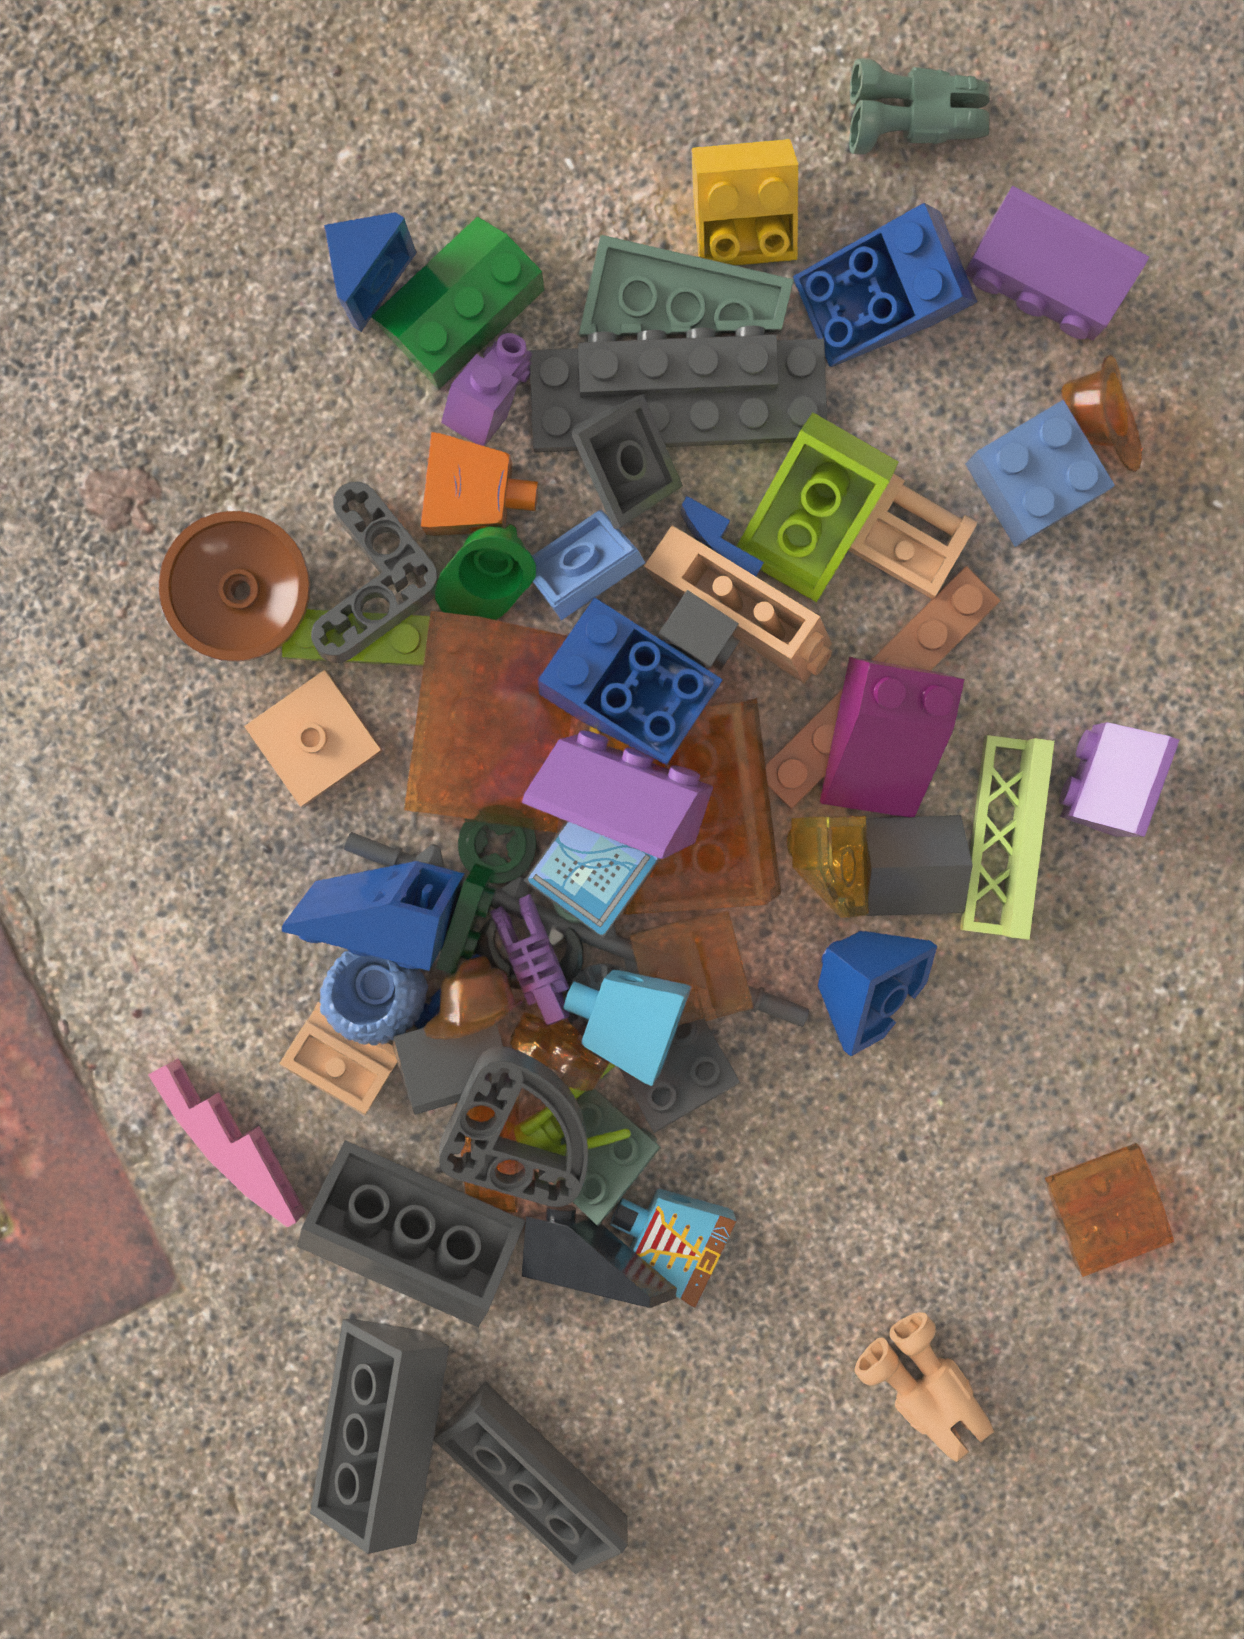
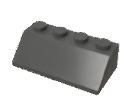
M345 1140L301 1228L297 1247L479 1327L489 1311L525 1220Z
M343 1319L310 1514L367 1554L415 1544L417 1541L449 1346L420 1330L357 1319Z

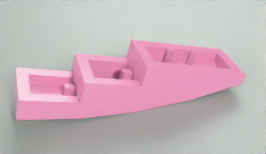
M179 1058L148 1074L177 1122L206 1158L246 1197L286 1227L295 1224L306 1211L260 1126L242 1135L219 1092L201 1101Z

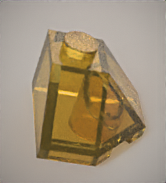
M866 816L791 818V829L787 834V849L792 857V868L840 918L869 915Z

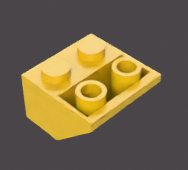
M791 139L692 148L693 198L699 257L730 265L798 260V161Z

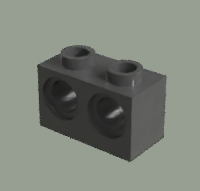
M687 590L660 630L658 638L707 670H710L713 666L721 671L740 640L732 636L739 623Z

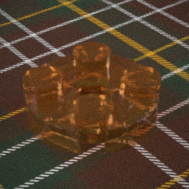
M524 1012L511 1035L510 1045L513 1049L533 1057L548 1068L550 1067L553 1070L564 1073L561 1080L567 1086L578 1090H594L610 1063L584 1047L582 1042L577 1040L580 1035L578 1030L563 1020L547 1025L539 1017Z

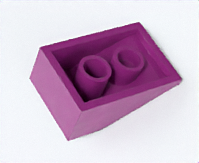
M849 656L820 803L909 818L915 817L953 733L965 679L942 672Z

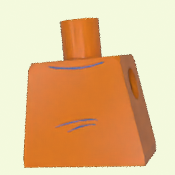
M431 432L421 528L426 535L430 536L472 534L479 528L489 526L505 528L508 508L536 511L539 483L538 481L511 479L512 460L510 454L445 434Z

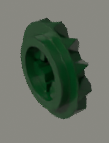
M504 805L483 807L471 814L461 827L458 836V852L463 865L469 872L475 863L494 870L490 883H506L518 878L529 868L534 860L537 844L534 829L529 820L514 808ZM485 826H488L490 831H494L498 836L505 833L509 834L513 830L516 834L506 844V849L509 852L507 855L511 859L509 863L497 853L487 854L480 858L479 855L485 851L484 848L489 844V840L486 837L488 834L484 829Z

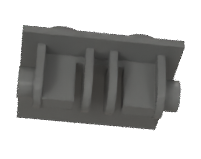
M694 1000L686 1003L661 1074L652 1086L645 1084L620 1069L654 1133L741 1083Z

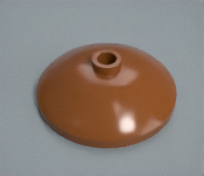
M218 512L195 521L173 541L162 562L159 575V597L162 610L169 625L176 635L192 649L221 661H250L266 656L280 648L299 628L309 604L310 575L300 548L292 537L276 523L249 512ZM242 583L249 584V596L243 600H238L235 595L236 588Z

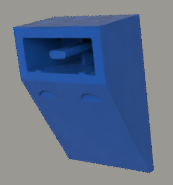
M922 203L792 276L817 338H824L825 357L829 367L836 366L929 328L978 302L941 212L926 203Z
M594 597L539 677L538 687L541 696L581 722L667 765L723 679Z
M414 861L318 880L313 883L283 923L282 932L297 935L306 942H323L345 948L358 956L371 955L394 961L403 968H420L430 971L443 947L461 893L465 873Z

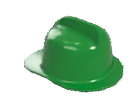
M510 523L505 528L492 526L479 528L468 536L463 547L440 573L436 584L435 600L440 610L451 620L464 625H485L494 622L503 616L524 591L530 587L536 577V562L517 536L516 527Z

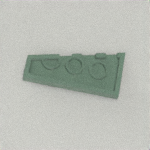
M600 235L579 336L588 337L589 334L595 332H613L617 336H634L645 330H662L667 335L686 334L688 330L695 328H712L716 330V333H736V329L744 326H761L765 328V332H781L794 279Z

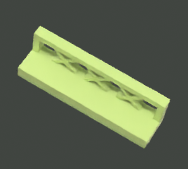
M990 735L984 736L970 846L973 866L965 911L961 917L960 930L1030 940L1055 741L1037 738L1021 740ZM996 747L1022 751L1019 772L1006 782L993 767ZM993 779L995 783L998 785V788L995 789L992 793H990L991 782ZM1018 781L1017 793L1015 795L1009 787ZM1004 793L1015 807L1014 817L1012 821L998 830L987 816L988 806L991 801ZM987 827L992 836L984 842L985 829ZM1012 830L1009 844L1003 836ZM998 841L1008 854V864L1004 871L992 879L981 865L982 853ZM981 876L987 884L978 890L979 877ZM1006 878L1003 893L998 884ZM990 890L994 892L1002 903L1000 925L974 921L976 901Z

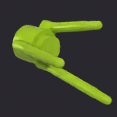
M606 1061L578 1084L569 1087L575 1099L602 1079L615 1065ZM547 1106L514 1127L517 1142L565 1156L566 1144L561 1145V1139L565 1137L556 1117ZM626 1128L587 1138L588 1149L627 1139L630 1137L631 1132Z

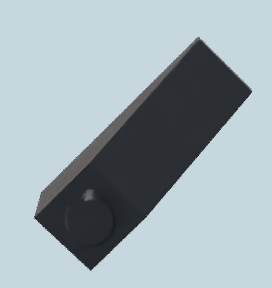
M571 1205L561 1207L547 1206L546 1212L526 1216L522 1277L647 1308L676 1299L677 1288L604 1225L600 1224V1226H597L589 1217L576 1214V1207Z

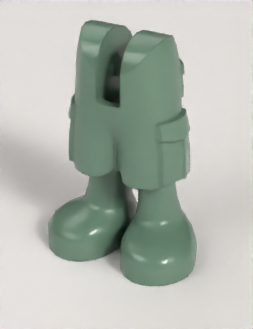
M858 58L855 60L850 81V102L853 105H857L852 116L849 134V147L852 154L864 155L869 153L881 134L893 131H903V137L907 139V142L919 144H939L947 140L978 139L989 135V112L979 109L990 102V84L986 81L976 79L975 76H952L949 72L940 69L913 67L907 76H902L884 70L876 61L870 58ZM882 98L903 99L905 107L887 105L877 100Z

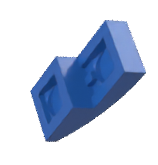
M686 496L682 503L680 514L694 538L757 577L764 562L722 539L728 529L730 520Z

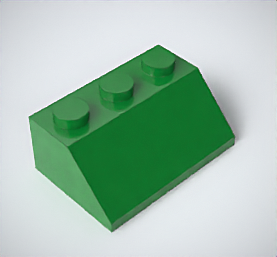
M477 216L371 316V319L439 390L545 291L543 274L541 269L506 233Z

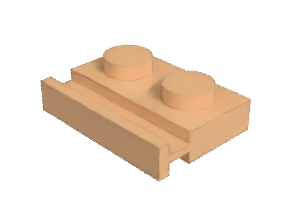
M318 1002L279 1064L284 1069L366 1116L397 1064L393 1046L389 1043H379L375 1046L369 1043L363 1045L353 1040L345 1039L344 1036L333 1029L325 1016L321 1014V1003Z

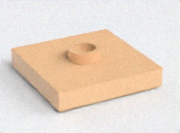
M326 670L320 672L244 726L300 807L306 806L383 752L380 745Z

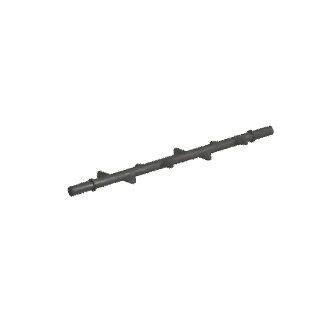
M351 832L344 846L345 851L386 867L419 861L444 868L441 848L436 844H431L415 857L402 852L403 848L401 847L394 849ZM519 876L501 890L489 885V888L496 890L491 907L495 909L502 907L506 913L524 920L519 908V899L529 895L527 883L524 881L525 878ZM534 903L552 947L565 937V932L568 928H573L581 942L624 958L626 970L630 973L645 976L651 970H655L709 991L712 1014L721 1017L734 1005L741 1003L751 1007L752 1012L756 1013L759 1010L800 1027H803L807 1020L809 1009L764 992L765 988L763 987L756 989L702 968L698 945L695 943H687L671 956L617 935L615 925L604 939L583 923L565 921L555 910Z

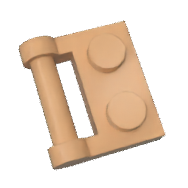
M893 474L848 551L933 599L973 533L977 521L966 515L962 518L954 515L904 486L905 480ZM893 502L951 535L947 545L887 512Z

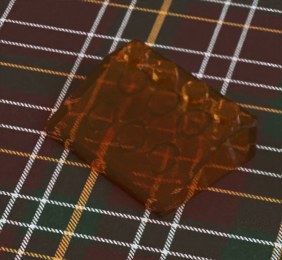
M431 611L404 811L410 815L557 833L558 817L522 803L526 790L558 740L570 736L572 715L541 696L538 687L539 677L561 647L567 635L483 617Z
M757 698L708 703L668 764L666 765L653 759L654 764L669 770L671 766L691 769L700 774V782L713 786L694 844L659 861L627 906L623 915L766 905L781 895ZM599 731L600 735L609 740L607 746L623 752L625 748H632Z

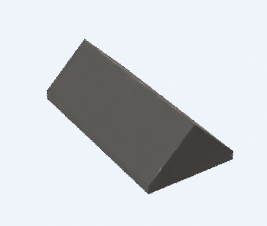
M486 1381L434 1436V1441L574 1574L622 1554L627 1547V1515Z

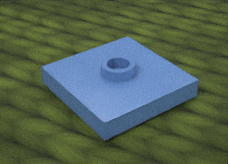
M598 510L532 555L536 562V577L533 580V584L559 618L563 620L594 597H597L644 565L645 561L638 549L620 529L613 528L609 517L602 510Z

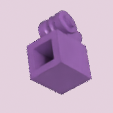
M513 333L502 334L492 347L488 346L483 354L484 358L478 354L472 358L450 386L441 421L442 424L475 444L485 446L506 420L517 386L521 381L526 382L531 373L530 358L532 353L526 350V343L520 336Z

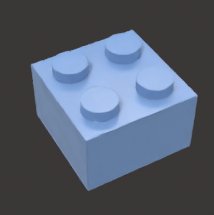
M1064 400L979 449L965 463L1014 547L1099 498L1115 486Z

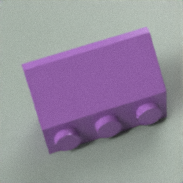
M1012 186L989 223L965 272L967 276L973 278L972 282L979 289L991 294H998L1000 292L1015 300L1017 307L1023 312L1037 317L1044 315L1059 323L1061 330L1069 336L1077 339L1088 338L1093 341L1109 324L1147 263L1149 256Z
M580 731L577 735L558 740L526 790L522 803L657 858L664 859L695 843L713 786L700 782V774L691 769L671 766L669 770L654 764V758L636 749L625 748L623 752L607 746L609 740L600 734Z

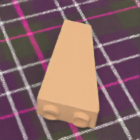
M673 525L670 527L644 565L656 583L680 599L689 590L739 623L733 636L805 684L811 674L818 675L824 669L832 654V650L829 649L832 642L819 615Z

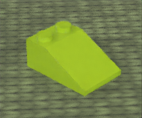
M812 412L800 430L736 547L764 562L760 569L761 571L817 603L890 482L899 461Z

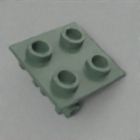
M592 1086L577 1100L584 1118L587 1138L626 1128L631 1132L630 1137L627 1139L588 1149L586 1177L582 1189L573 1203L597 1226H600L661 1147L656 1143L658 1139L651 1132L643 1127L640 1129ZM565 1137L561 1139V1145L566 1144ZM558 1177L553 1184L556 1185L559 1180H565V1178Z

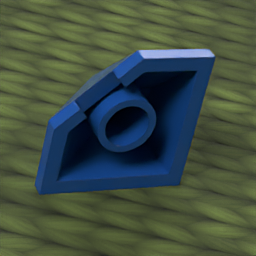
M859 931L841 941L833 942L826 948L822 956L823 965L818 988L842 1048L848 1055H855L882 1040L896 1024L890 1016L902 1006L907 994L915 999L927 984L937 950L936 944L930 940Z

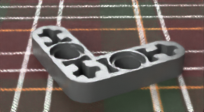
M359 481L342 485L335 493L333 507L340 524L380 574L322 615L314 623L311 631L312 642L318 654L324 660L331 663H343L350 660L435 597L438 579L437 570L425 552L378 494L368 484ZM355 499L360 504L364 503L367 514L372 520L367 527L364 520L355 510L350 511L349 501ZM386 532L397 535L400 538V544L394 552L381 554L373 549L374 539L378 535ZM412 571L417 576L425 573L423 576L425 586L422 588H418L415 584L407 586L408 580L406 575ZM392 584L397 593L401 592L404 602L400 605L397 603L393 592L388 588ZM379 597L389 602L390 609L388 614L380 620H370L362 614L364 604L372 598ZM351 613H354L359 626L365 630L358 634L355 626L351 625L347 617ZM332 629L338 634L344 632L343 638L345 643L340 647H337L334 643L327 644L329 640L326 633Z

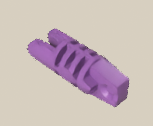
M529 894L519 899L521 915L531 934L528 938L521 941L518 940L511 918L504 908L499 907L490 911L528 1005L537 1003L546 1024L552 1025L570 1016L569 1011L563 1009L565 1000L562 992L569 989V986L532 896Z

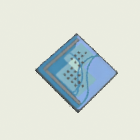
M566 821L524 881L605 939L661 859Z

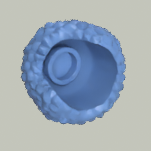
M345 951L341 957L335 960L334 966L328 970L327 977L323 980V986L320 989V1012L325 1016L333 1029L344 1036L345 1039L353 1040L363 1045L368 1043L372 1046L379 1043L385 1044L390 1040L393 1041L394 1036L405 1034L406 1030H410L414 1022L419 1020L420 1014L424 1009L428 984L420 968L407 969L399 966L394 961L371 955L358 956Z

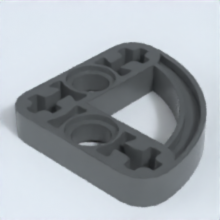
M497 1046L489 1048L478 1058L442 1135L439 1146L440 1167L446 1175L457 1180L546 1206H566L572 1203L579 1195L588 1166L586 1127L579 1104L567 1085L543 1063L509 1047ZM500 1068H507L509 1073H503L497 1082V1092L492 1090V1074H497ZM522 1088L540 1099L556 1117L566 1140L565 1156L499 1136ZM482 1105L493 1109L495 1114L491 1119L480 1122L471 1119L467 1112L475 1106ZM465 1136L471 1138V1152H465L463 1157L454 1156V1154H459L465 1145ZM505 1160H516L524 1166L521 1171L511 1175L503 1174L496 1168L499 1163ZM533 1169H539V1172L534 1171V1179H532ZM558 1177L565 1178V1180H559L556 1185L549 1184V1182L554 1183Z

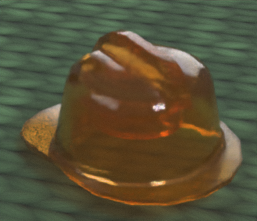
M1107 355L1103 360L1101 370L1066 382L1061 390L1062 399L1091 445L1113 446L1125 468L1131 472H1136L1140 469L1142 461L1139 431L1123 390L1117 361L1112 355Z
M484 956L476 957L465 961L460 965L458 972L450 974L442 980L440 1011L424 1027V1032L427 1037L433 1039H451L474 1034L493 1026L514 1007L523 1002L519 998H514L508 978L503 970L491 968L490 962Z

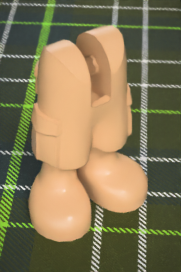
M914 1313L894 1324L890 1329L889 1335L897 1347L917 1365L923 1373L922 1379H914L901 1363L896 1352L883 1337L873 1341L862 1353L856 1363L855 1374L862 1383L869 1386L877 1385L884 1381L889 1383L897 1391L895 1407L914 1429L921 1434H926L950 1459L958 1462L969 1453V1450L961 1440L955 1427L952 1428L953 1425L960 1421L980 1442H983L994 1433V1429L987 1415L973 1396V1389L969 1380L966 1379L956 1363L949 1358H937L931 1348L930 1342L936 1333L935 1323L926 1313Z

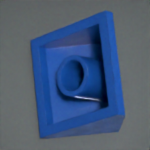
M396 212L324 225L337 297L352 326L360 332L363 331L371 316L379 308L417 253L405 218Z

